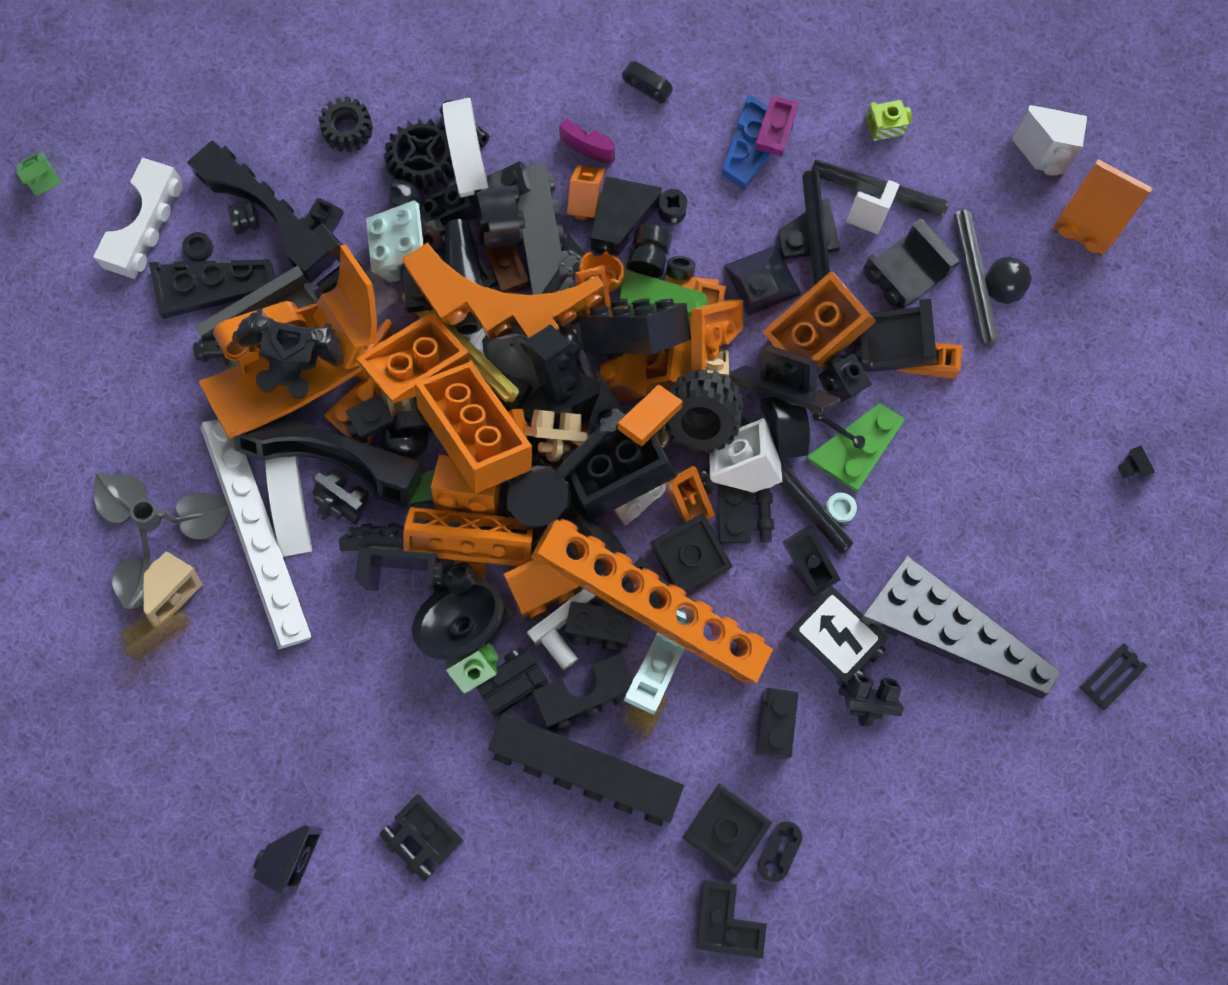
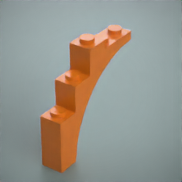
M428 243L402 258L406 270L445 326L460 323L466 318L467 313L471 311L489 340L494 337L498 338L507 335L515 324L522 335L530 338L550 324L560 333L558 327L560 323L562 325L570 323L576 318V313L585 307L587 309L595 307L602 301V297L605 295L604 284L598 275L578 286L554 293L522 295L493 290L461 276L442 261Z

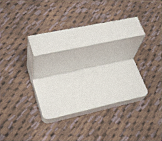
M888 180L881 199L858 192L846 222L878 235L900 184Z

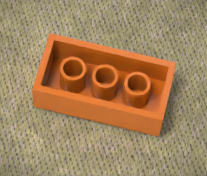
M472 361L415 383L417 408L475 494L531 470L532 445Z

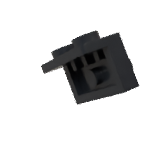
M572 601L570 603L565 636L571 638L570 643L574 645L588 647L590 642L602 644L601 649L620 652L621 648L627 649L633 617L618 609Z

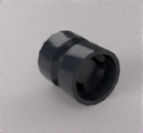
M639 225L636 228L633 239L635 249L630 250L627 268L630 271L653 278L663 276L667 261L666 255L669 253L672 242V234L658 225Z

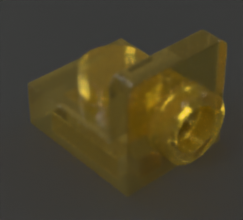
M664 696L662 697L654 715L630 704L622 722L651 736L668 699Z

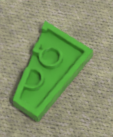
M625 269L620 299H628V303L639 299H650L651 303H655L657 300L671 298L674 303H687L689 318L691 309L705 306L708 303L705 293Z
M879 403L845 428L853 435H861L865 438V446L863 448H855L853 441L839 433L807 456L805 460L857 492L905 419Z

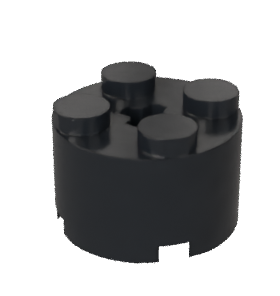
M517 185L474 190V208L479 207L477 208L476 224L483 249L524 243L522 229H525V218L523 211L517 210L516 203H519Z

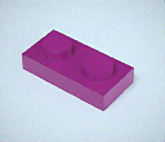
M775 95L771 96L755 149L782 157L799 102Z

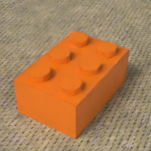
M831 271L762 332L774 347L818 361V372L825 366V363L836 357L871 327L876 320L840 278Z

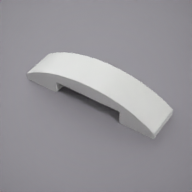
M465 98L443 104L447 139L460 197L474 195V190L488 188L471 99Z
M298 456L265 460L271 513L282 557L312 552L309 525L306 521L300 482Z

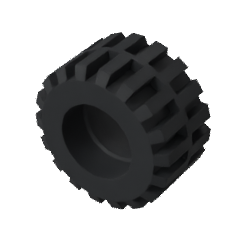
M700 369L699 373H695L692 370L687 372L686 377L683 375L679 376L676 383L671 385L669 392L683 401L682 408L665 424V431L668 435L672 434L671 440L673 442L682 443V448L686 450L692 448L694 449L693 452L700 453V450L712 453L714 448L722 450L725 448V443L730 445L734 441V436H737L739 432L743 398L742 394L738 393L739 388L736 383L730 384L731 379L725 375L722 378L719 376L720 372L714 370L712 374L707 373V369ZM705 407L711 409L716 414L702 416L693 412L691 408Z

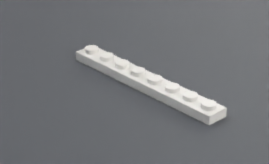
M218 420L202 422L200 428L278 649L308 641L311 638V634L246 454L235 450L234 437L227 438Z

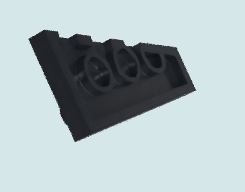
M270 259L231 260L230 263L204 261L202 264H188L186 261L174 262V264L149 262L158 311L163 319L240 300L276 279Z

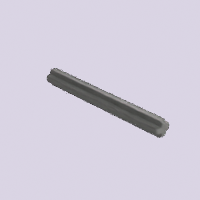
M962 210L955 213L954 219L981 343L991 345L998 341L995 321L972 216L968 210Z

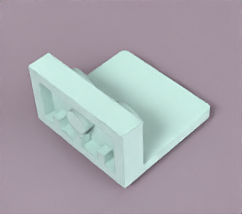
M415 201L366 218L371 272L388 282L401 280L400 268L401 264H403L402 258L423 246L419 204Z

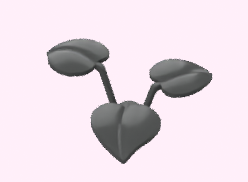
M96 474L93 493L95 505L101 517L113 524H123L131 516L141 535L144 560L141 561L137 558L127 559L116 567L112 576L113 590L120 600L122 607L126 610L144 607V573L152 564L149 563L150 552L147 532L155 530L160 525L161 519L164 518L173 523H181V531L189 539L202 541L212 538L222 529L230 514L225 498L209 493L186 495L177 502L176 512L179 517H174L167 514L165 510L158 511L155 504L147 499V489L139 479L127 475Z

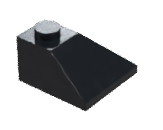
M777 245L724 265L739 298L743 300V306L748 316L801 295Z
M303 825L268 844L265 850L262 849L258 853L254 861L253 868L256 871L253 878L280 894L296 892L323 828Z

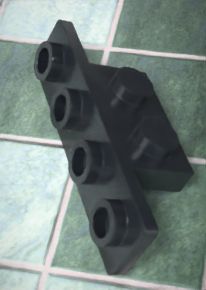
M770 345L761 349V370L744 365L729 372L731 381L737 383L740 387L751 388L761 392L764 396L782 399L789 405L807 408L814 414H825L840 405L839 397L816 389L818 361Z

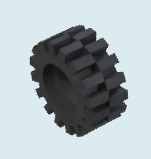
M340 97L335 98L336 104L334 105L331 101L328 102V110L323 107L321 110L323 116L319 115V126L326 143L328 142L329 146L333 149L336 146L340 152H343V148H346L347 153L352 152L351 147L354 146L357 150L361 149L360 143L366 146L369 142L367 137L371 138L373 134V124L366 106L363 103L360 105L359 100L355 98L351 102L350 97H345V102H341ZM352 118L357 122V125L350 131L340 132L336 130V125L341 119Z

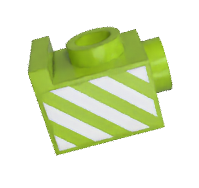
M902 100L876 104V102L870 103L865 118L872 141L905 135L909 124L912 122V113L909 107L903 106Z

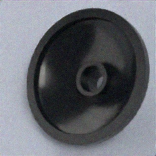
M476 579L474 585L469 590L460 594L449 592L446 586L441 588L423 603L414 618L412 637L415 644L422 653L435 659L458 658L477 650L491 638L501 622L504 611L502 597L492 584Z

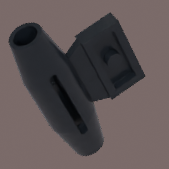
M462 219L451 220L445 227L443 257H439L461 276L482 286L479 255L469 223ZM403 263L402 272L407 312L433 310ZM471 311L467 313L463 321L456 324L457 331L461 334H474L481 330V326Z

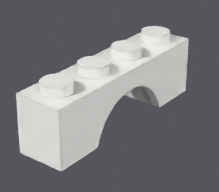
M145 158L141 159L130 181L142 198V207L138 217L124 229L105 232L93 256L103 269L133 279L136 278L138 272L144 270L147 263L146 255L150 247L155 246L158 241V230L162 222H166L170 216V205L174 197H178L182 191V179L175 168Z

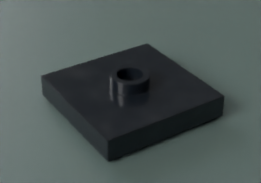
M704 513L649 542L670 583L683 589L686 593L733 567Z
M718 783L682 838L730 874L737 877L773 821Z

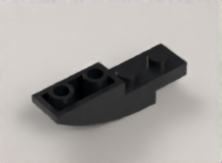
M521 161L486 176L488 188L517 185L519 196L531 191L526 165ZM456 183L421 199L420 213L426 214L429 212L433 220L439 218L441 224L446 225L454 219L465 221L476 219L477 208L479 207L474 208V195L460 197Z

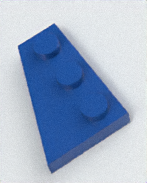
M750 94L747 95L745 105L722 169L723 176L744 190L772 156L770 153L755 149L768 106Z

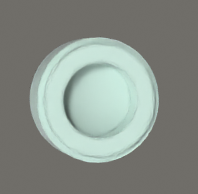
M836 493L828 499L825 509L838 524H845L855 516L857 505L850 495Z

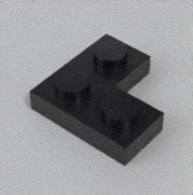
M703 879L696 949L763 959L767 924L734 919L737 884Z

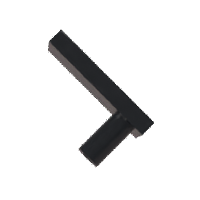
M321 223L313 232L327 251L340 263V246L344 244ZM355 257V259L357 260L361 268L364 270L368 278L371 279V276L368 274V272L365 270L362 264ZM340 265L316 284L323 294L332 291L336 287Z

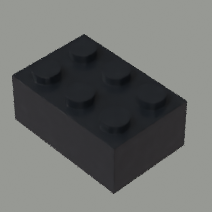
M671 298L657 300L655 303H651L650 299H639L632 301V303H628V299H617L610 301L609 307L606 305L590 308V313L578 317L583 350L587 353L652 355L691 340L687 303H674Z
M618 427L615 434H609L569 474L583 506L594 520L677 477L656 434L643 446H640L619 431ZM576 447V448H574V449L568 451L567 453L563 454V455L561 456L563 462H564L578 447Z

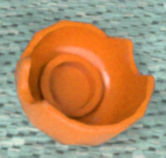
M592 252L586 253L582 257L581 263H579V271L603 265L605 266L609 293L618 289L624 282L625 274L621 261L609 255L608 252H604L600 256H594Z

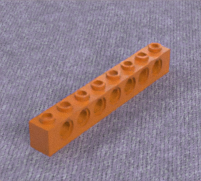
M556 519L548 524L531 558L745 684L758 682L773 651L771 647L764 644L765 639L753 632H748L747 634L738 628L739 624L735 620L726 616L721 618L712 613L713 608L708 604L698 600L695 602L685 597L686 592L683 589L672 584L669 586L658 580L659 576L653 571L645 568L640 570L631 564L632 560L628 556L619 552L614 554L605 549V544L598 538L588 536L587 538L578 533V528L573 523L564 519L560 521ZM568 544H572L578 549L579 555L577 560H573L567 555L566 547ZM596 560L601 561L605 565L606 572L604 576H599L595 572L594 563ZM624 576L632 581L633 588L630 593L626 592L622 587ZM651 593H655L659 598L657 609L650 605L649 596ZM678 609L683 610L686 615V621L683 625L676 618ZM706 624L712 630L710 640H707L703 634ZM732 640L738 645L736 656L730 651Z

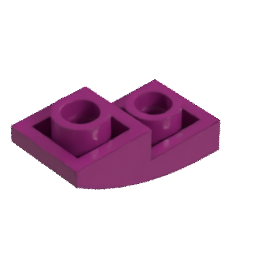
M567 118L559 125L560 140L575 151L600 162L611 164L615 161V145L608 136H602L596 129L587 136L580 125H574Z

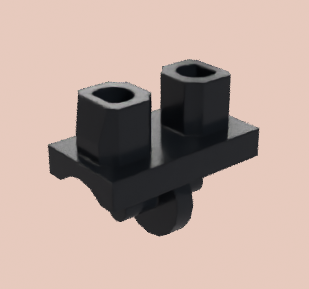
M336 468L325 476L320 472L313 477L315 482L313 495L316 497L313 503L319 506L317 517L321 520H326L328 517L333 516L339 520L344 516L356 525L361 518L362 509L368 502V491L361 486H355L347 493L342 489L346 485L347 478Z
M855 673L849 685H840L839 695L844 696L846 707L850 710V715L858 716V722L861 726L870 727L874 718L882 719L883 714L902 716L904 707L899 701L901 687L895 679L883 678L879 688L872 689L873 681L870 677Z

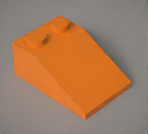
M1098 159L1066 203L1053 228L1058 230L1062 237L1075 239L1084 244L1088 251L1104 255L1149 195L1152 187Z
M430 312L356 358V361L392 403L416 397V382L468 363L469 352L437 316Z

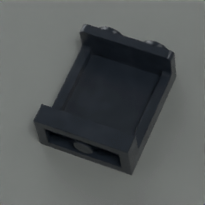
M931 298L919 300L920 307L870 313L876 322L861 334V345L856 346V357L860 363H863L865 372L937 365Z

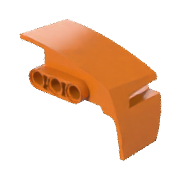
M346 244L340 246V267L337 285L332 291L322 294L317 303L298 309L296 304L286 301L262 308L269 318H273L277 322L323 329L326 323L332 324V329L335 330L336 336L341 341L342 354L344 356L343 365L333 366L318 357L316 368L302 370L301 377L308 382V392L304 398H293L289 394L287 386L276 385L272 392L266 393L262 392L256 385L257 374L262 370H269L270 366L269 362L259 356L261 345L241 347L232 340L233 332L237 331L241 321L250 316L251 312L224 320L215 326L213 335L223 354L229 360H237L238 366L198 382L228 439L265 425L306 405L363 370L357 363L356 358L366 352L365 346L374 344L376 341L377 315L372 282Z

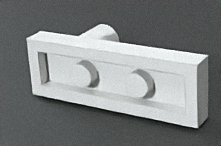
M585 589L527 632L535 646L541 642L563 671L572 666L578 658L557 630L567 623L570 603L572 601L593 604L599 599V597Z

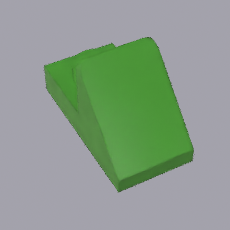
M43 151L17 164V175L24 184H28L35 196L62 183Z

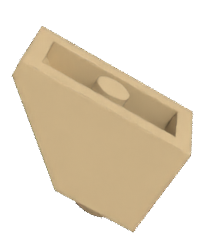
M167 551L158 560L154 561L144 573V613L152 626L157 630L202 586L195 569Z

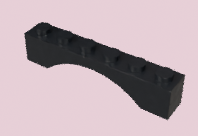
M213 140L210 141L187 161L194 175L213 193L242 197L252 201L268 212L280 226L284 239L285 254L293 267L298 266L305 278L311 283L336 260L313 232V226L304 217L298 219L293 214L295 212L287 201L284 199L279 201L275 198V192L265 181L259 183L255 179L256 175L245 163L242 165L238 164L235 161L237 159L228 147L224 145L221 148Z
M282 416L234 437L235 450L237 452L261 460L298 456L317 458L337 464L360 477L371 488L377 499L404 508L408 506L421 482V462L407 456L386 451L380 447L359 442L353 438L329 432L323 428H316L301 423L296 419Z

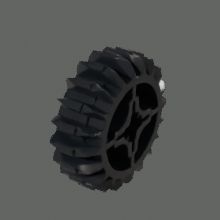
M419 118L417 124L414 125L407 121L405 129L398 126V134H390V142L385 143L386 153H384V160L387 164V172L392 176V179L410 182L416 187L417 191L419 187H422L426 195L429 191L428 187L431 186L438 192V184L440 182L448 187V177L454 179L456 177L447 133L442 122L435 126L434 121L430 118L426 124H423V121ZM409 148L410 152L405 156L406 159L401 162L403 152ZM444 149V157L437 164L435 159L440 155L439 152Z

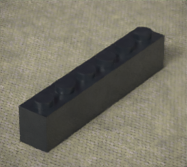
M502 713L488 748L490 752L494 753L493 760L507 766H511L512 761L525 765L523 772L541 778L542 773L555 777L553 784L571 791L572 785L585 789L583 796L601 803L602 798L605 797L615 801L613 808L630 815L633 809L645 813L643 820L662 827L664 821L671 823L684 785L504 713Z

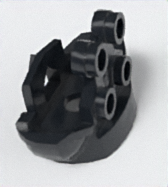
M257 308L256 312H251L250 316L241 321L237 331H234L232 335L233 342L241 347L261 345L259 356L269 362L270 366L269 370H262L257 374L256 385L262 392L266 393L272 392L276 385L288 387V392L293 398H304L308 392V382L301 377L302 370L316 368L318 357L333 366L343 365L344 362L341 341L336 336L335 330L332 329V324L326 323L323 329L300 327L277 322L273 318H269L263 309Z

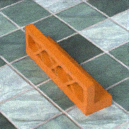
M410 507L403 530V551L436 553L438 558L521 566L531 561L534 529L527 530L526 534L512 533L511 530L513 529L527 530L524 525L513 517ZM415 519L430 521L427 524L414 523ZM450 523H460L461 526H459V527H451V526H448L447 524H450ZM490 526L493 529L481 530L479 527Z

